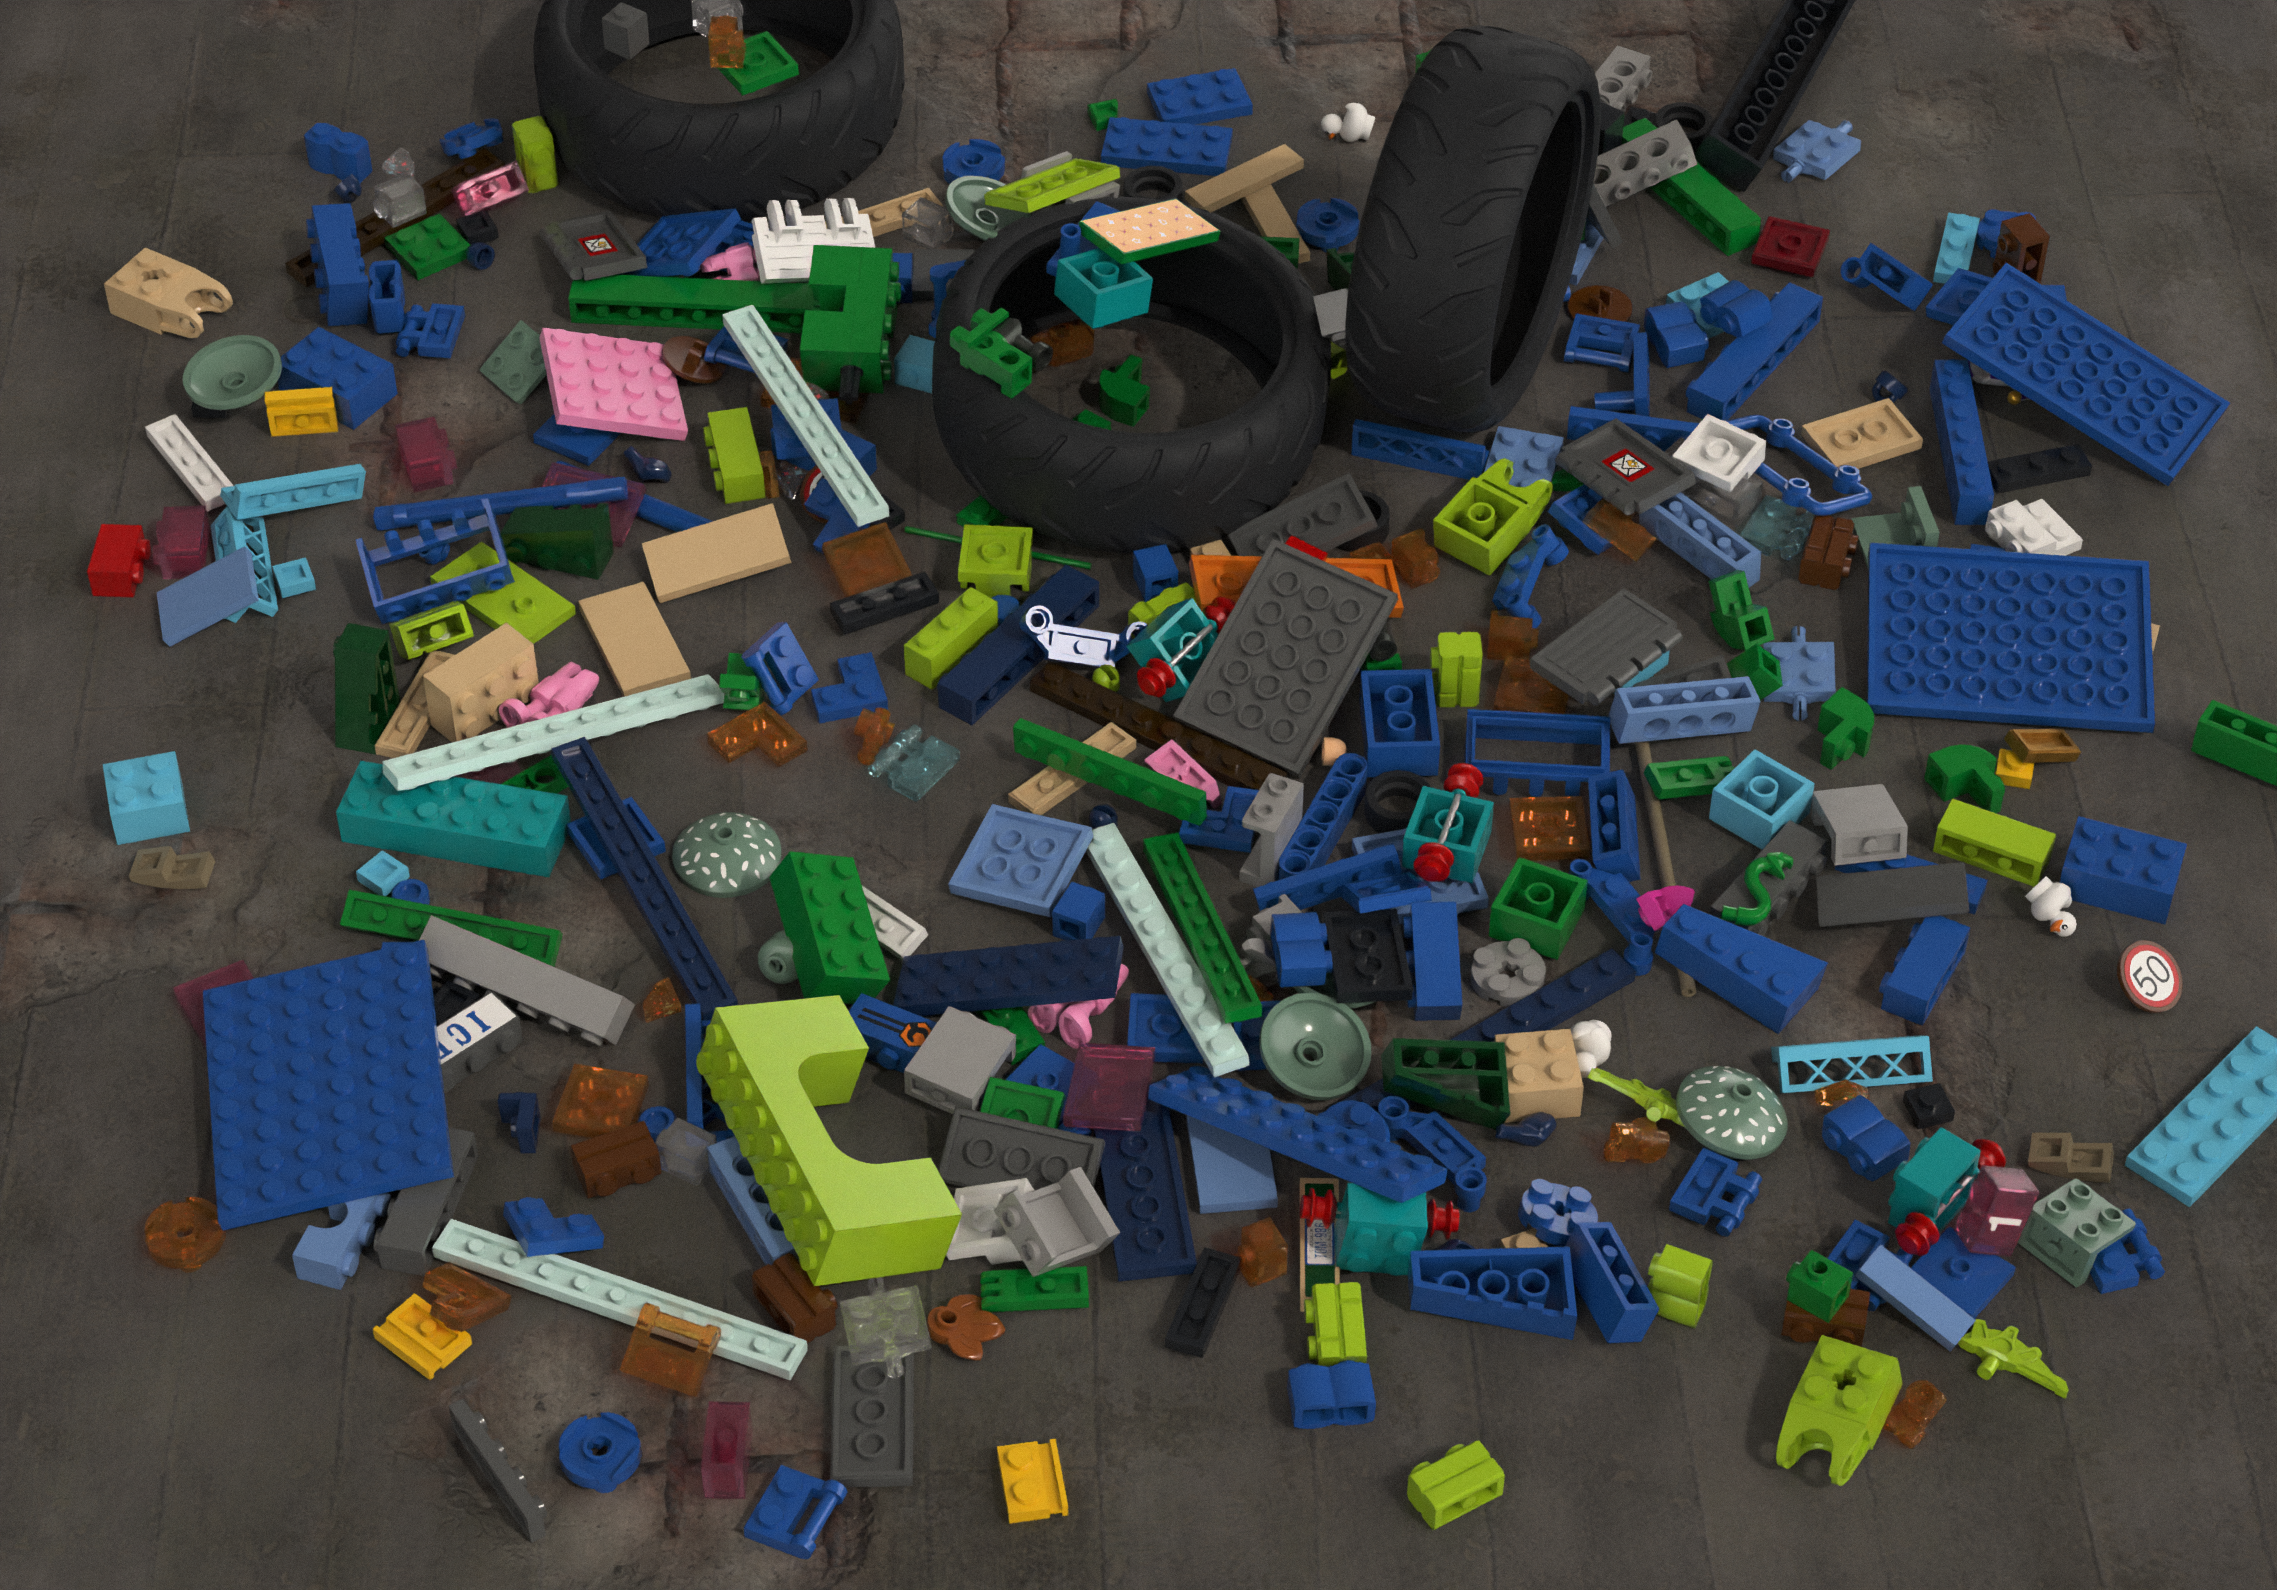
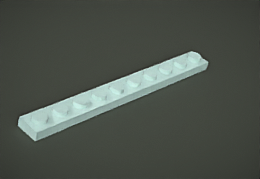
M754 305L722 314L723 325L857 527L889 517V506Z
M707 674L382 761L383 774L397 791L411 790L419 785L437 780L443 781L452 776L471 771H481L485 767L514 762L519 758L533 754L547 753L551 748L582 737L589 740L600 736H610L618 731L633 727H643L648 723L662 719H672L688 712L706 710L711 706L724 703V693L715 680Z
M1115 823L1093 829V838L1086 853L1213 1077L1249 1066L1247 1051L1230 1023L1225 1024L1199 968Z
M450 1219L432 1247L433 1256L443 1261L787 1380L792 1379L808 1350L807 1341L556 1254L527 1257L518 1241L454 1219Z

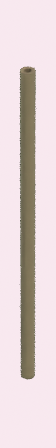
M1649 741L1634 742L1661 887L1676 886L1660 799H1657L1643 774L1647 764L1653 763ZM1677 968L1682 995L1684 997L1694 996L1696 994L1694 979Z

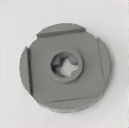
M1514 938L1510 941L1495 942L1474 952L1470 977L1471 984L1475 992L1482 999L1489 1001L1490 997L1500 1001V1006L1509 1007L1544 986L1546 966L1542 957L1535 950L1531 949L1528 941L1524 939ZM1502 971H1512L1515 974L1514 977L1509 978L1507 974L1500 973Z

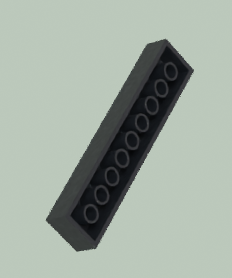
M1856 0L1781 1L1696 149L1694 155L1698 162L1745 192L1762 170Z

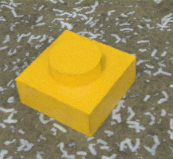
M2000 748L1995 775L2001 778L2004 785L2030 789L2034 763H2022L2013 750Z

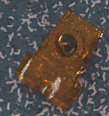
M862 708L853 734L864 738L862 747H860L857 758L862 764L872 765L876 762L879 747L883 743H888L895 724L889 722L891 713L884 708H876L874 712Z
M1647 1117L1637 1118L1631 1123L1613 1122L1610 1128V1138L1604 1145V1159L1606 1162H1625L1626 1159H1640L1644 1163H1654L1660 1158H1665L1670 1144L1668 1131L1659 1130L1657 1123L1650 1121Z
M1925 1380L1915 1381L1907 1387L1905 1398L1895 1406L1892 1405L1883 1428L1896 1435L1906 1447L1914 1449L1926 1436L1924 1429L1944 1406L1947 1399L1932 1383Z

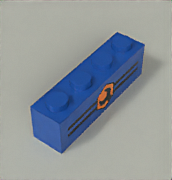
M862 993L849 1010L851 1017L869 1047L866 1059L879 1063L887 1069H894L904 1073L907 1065L937 1024V1022Z

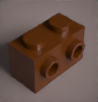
M2030 213L2001 222L2000 233L1997 238L1995 261L1993 262V272L1996 275L2004 264L2008 263L2041 284L2050 235Z

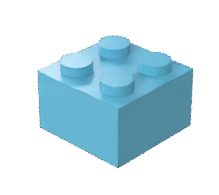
M1754 749L1713 788L1709 819L1763 850L1789 820L1799 824L1810 813L1815 783Z
M175 751L103 764L110 817L117 845L190 832L183 784Z

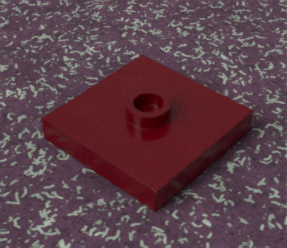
M1768 216L1753 251L1751 263L1814 277L1829 240L1830 230Z

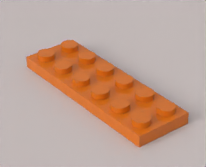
M1191 555L1189 569L1196 602L1201 611L1206 606L1212 605L1213 599L1218 596L1229 598L1237 603L1262 556ZM1326 559V562L1397 593L1398 601L1389 617L1401 618L1404 606L1392 559Z

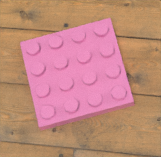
M542 328L539 339L556 424L685 441L688 434L676 375L667 367L662 358L663 344L599 336L593 333L571 332L564 329Z

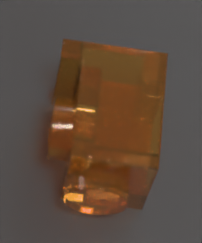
M711 16L708 33L711 67L743 68L746 43H744V31L738 30L737 17Z
M1422 528L1392 539L1391 559L1393 566L1412 589L1426 583H1431L1438 578L1440 574V569L1437 566L1439 557L1436 549L1425 541V531Z
M1491 610L1487 659L1529 663L1530 649H1537L1539 628H1532L1533 618L1498 616V611Z
M1268 1217L1242 1227L1241 1245L1238 1246V1253L1234 1254V1256L1242 1258L1240 1270L1250 1287H1255L1287 1274L1288 1245L1272 1219Z

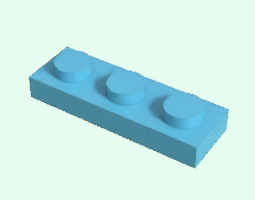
M1948 213L1933 282L1945 284L1958 268L1969 271L1980 218L1966 214Z

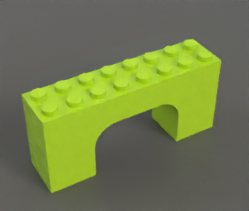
M840 995L717 1007L714 1010L710 1024L706 1028V1037L701 1052L697 1055V1069L709 1085L713 1100L718 1103L725 1116L727 1127L732 1129L739 1143L742 1155L747 1158L754 1171L756 1182L762 1186L769 1200L772 1212L776 1213L784 1228L786 1239L792 1243L799 1257L801 1268L807 1272L813 1285L820 1286L941 1269L962 1213L932 1159L923 1158L883 1164H870L855 1160L835 1146L814 1109L816 1106L849 1103L869 1050Z

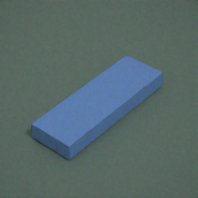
M1881 1244L1855 1275L1950 1352L1976 1321Z

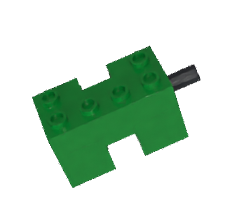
M813 246L808 284L809 288L813 289V307L815 310H805L800 343L803 380L810 390L839 391L838 399L845 401L847 405H852L853 401H858L859 392L884 393L885 380L890 381L892 374V362L887 361L890 354V342L887 340L888 334H892L893 311L896 302H900L901 282H898L899 262H893L892 248Z

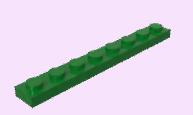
M1172 833L1144 838L1143 851L1225 1024L1262 1017V1004L1179 834Z

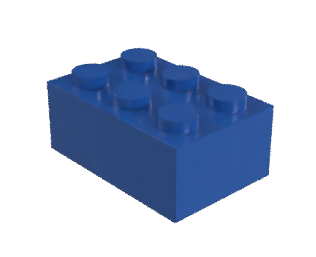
M317 327L281 356L282 371L278 379L279 391L332 387L338 422L353 430L398 394L392 363L321 327Z
M1432 669L1361 671L1359 705L1364 756L1368 764L1367 777H1376L1384 772L1394 770L1410 771L1419 776H1437L1440 740Z
M2078 816L2059 883H2064L2070 887L2072 901L2166 924L2187 844Z

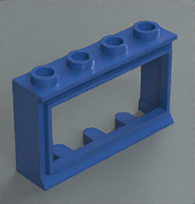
M488 498L481 500L486 512L484 515L467 520L464 511L457 509L450 513L453 525L434 530L429 520H422L417 524L420 535L402 541L397 531L390 530L384 534L387 546L368 551L362 538L356 539L373 606L382 624L396 622L407 616L424 612L452 601H465L473 595L489 590H499L505 585L515 582L496 516ZM490 530L499 559L498 564L384 600L376 566Z
M1468 709L1465 763L1475 766L1482 773L1483 777H1493V792L1497 795H1503L1507 792L1508 778L1529 779V794L1533 797H1539L1543 794L1544 780L1565 781V796L1569 799H1575L1579 796L1581 782H1588V777L1610 772V717ZM1475 739L1601 745V766L1475 760Z

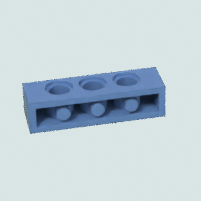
M1680 492L1639 514V526L1711 580L1735 570L1745 571L1748 587H1751L1760 580L1761 551Z
M1749 676L1616 689L1608 717H1610V725L1619 744L1748 732L1752 729L1761 701Z
M733 1136L708 1146L710 1173L764 1264L772 1265L776 1259L788 1253L793 1254L799 1261L792 1243L785 1237L781 1222L776 1213H773L770 1208L769 1200L762 1186L756 1182L750 1163L742 1155L736 1137Z

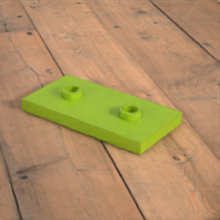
M1075 158L986 192L984 194L985 205L1030 213L1120 178V169L1117 165Z
M481 541L430 576L431 585L498 564L497 552ZM509 560L514 583L505 585L499 590H489L473 595L465 601H456L463 603L466 610L494 629L508 623L533 644L576 614L575 605Z

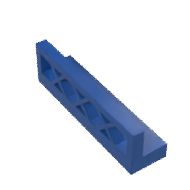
M1355 419L1353 424L1351 453L1353 456L1468 480L1472 477L1478 478L1484 473L1490 451L1485 450L1486 446L1358 419Z
M700 1003L685 1004L687 1126L690 1146L713 1145L735 1136L732 1129L728 1127V1131L705 1132V1126L717 1117L724 1123L726 1121L718 1103L714 1105L704 1098L711 1092V1089L707 1083L704 1084L705 1078L697 1069L696 1059L704 1043L703 1034H706V1028L711 1020L702 1021Z

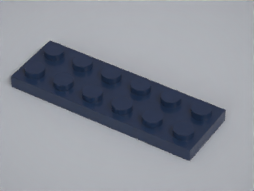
M1121 936L904 956L893 1006L919 1016L943 1014L948 1006L968 1012L1115 998L1124 946Z
M1155 1082L1088 1089V1102L1094 1137L1105 1140L1099 1168L1106 1210L1120 1231V1234L1112 1241L1118 1282L1193 1274L1197 1265L1169 1107L1148 1099L1149 1086Z

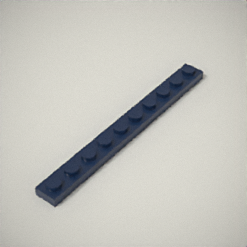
M582 737L551 748L555 764L693 1004L700 1003L702 1021L711 1020L717 1007L738 1005L737 998L586 738Z
M1610 949L1451 1040L1494 1042L1495 1035L1550 1030L1634 982L1636 971L1613 949ZM1382 1078L1343 1101L1355 1100L1364 1102L1378 1112L1379 1102L1383 1098L1397 1095L1384 1091ZM1403 1098L1408 1103L1409 1110L1420 1104Z

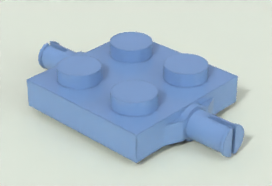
M1808 120L1773 149V160L1788 166L1787 169L1781 172L1782 179L1789 183L1800 174L1813 175L1823 180L1829 178L1861 150V140L1847 135L1853 129L1852 124L1849 121L1846 123V120H1843L1836 128L1831 129L1818 122Z
M1797 626L1791 629L1792 642L1764 643V649L1780 661L1783 683L1782 687L1765 697L1764 702L1793 704L1792 716L1797 721H1799V710H1801V721L1808 717L1807 704L1827 701L1836 693L1834 642H1806V629L1800 626L1799 636L1797 635Z

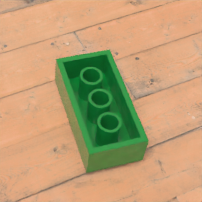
M790 851L769 878L785 934L793 945L792 958L804 999L840 995L844 1004H854L861 993L876 998L888 984L890 978L854 858Z

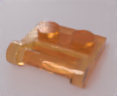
M646 1303L639 1314L620 1371L697 1397L713 1350L720 1341L721 1328L711 1324H707L704 1327L661 1312L659 1306ZM657 1327L698 1341L699 1343L695 1353L649 1338L651 1330Z

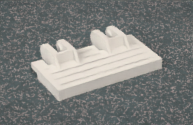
M844 198L842 202L844 224L842 223L840 208L836 199H826L824 204L825 219L824 215L801 216L797 200H787L784 208L787 226H785L783 211L779 201L770 200L766 209L770 231L766 217L752 219L754 230L752 241L761 284L809 282L814 245L875 248L869 215L858 214L854 198Z

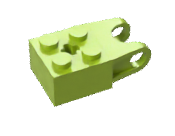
M1506 458L1497 461L1478 478L1472 477L1433 519L1434 546L1489 576L1530 532L1546 508L1553 489L1552 482L1544 478L1526 487L1510 485L1509 482L1514 473V463Z
M1821 1335L1790 1400L1778 1440L1777 1465L1790 1469L1806 1452L1815 1449L1826 1450L1832 1454L1829 1468L1831 1483L1843 1486L1850 1479L1867 1451L1873 1449L1903 1385L1898 1358Z

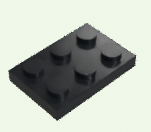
M1397 909L1378 910L1361 914L1357 911L1322 913L1321 923H1325L1327 929L1326 949L1327 951L1330 950L1332 954L1333 968L1331 975L1337 1003L1412 1000L1413 986Z

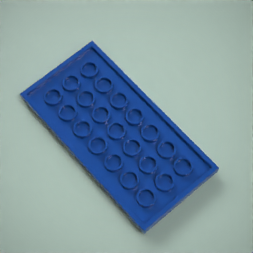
M2008 263L2004 264L1948 331L1942 341V344L2167 486L2171 484L2230 405V402Z

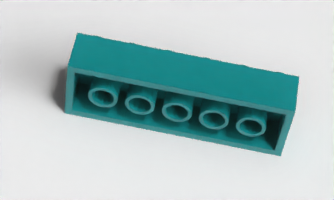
M360 761L336 811L341 842L543 877H550L568 835L567 824L571 822L567 795L455 776L447 780H437L419 785L411 790L397 791L383 774V764Z

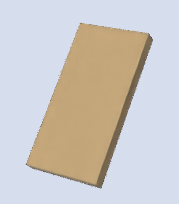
M773 503L642 543L659 603L791 563Z
M644 582L578 601L579 610L623 697L691 679L690 670Z

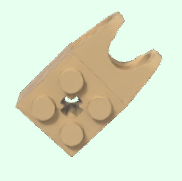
M148 248L140 251L104 283L111 314L160 335L167 331L187 338H197L204 332L203 320L198 313L206 311L223 313L233 305L230 293L220 282L194 267ZM213 292L217 293L223 301L216 298Z

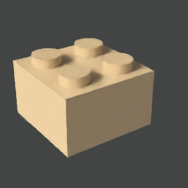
M1571 1029L1495 1035L1494 1042L1505 1043L1510 1116L1506 1119L1505 1123L1520 1122L1524 1117L1537 1112L1551 1114L1555 1119L1580 1117L1584 1086Z

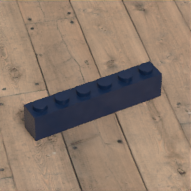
M1065 565L1056 574L1051 575L1036 593L1030 594L1023 605L1014 613H1010L992 633H988L971 653L965 654L957 666L940 678L937 685L939 708L970 725L975 724L1044 659L1045 652L1028 633L1023 632L1020 628L1019 621L1024 612L1031 607L1041 605L1050 610L1053 616L1052 624L1077 628L1099 607V581L1068 565ZM1031 617L1032 625L1036 626L1035 619Z

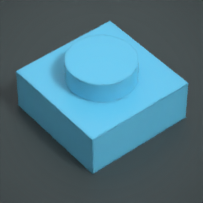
M306 558L272 566L282 598L316 590L315 580Z
M383 850L356 871L358 882L381 896H387L399 882L410 877L408 867Z

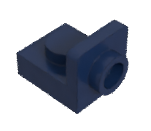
M523 1092L500 1093L498 1095V1106L501 1121L503 1123H511L512 1138H518L520 1153H536L541 1121L537 1094Z

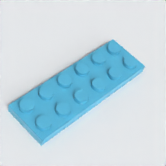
M2256 1026L2127 1156L2125 1166L2190 1207L2277 1118V1038Z

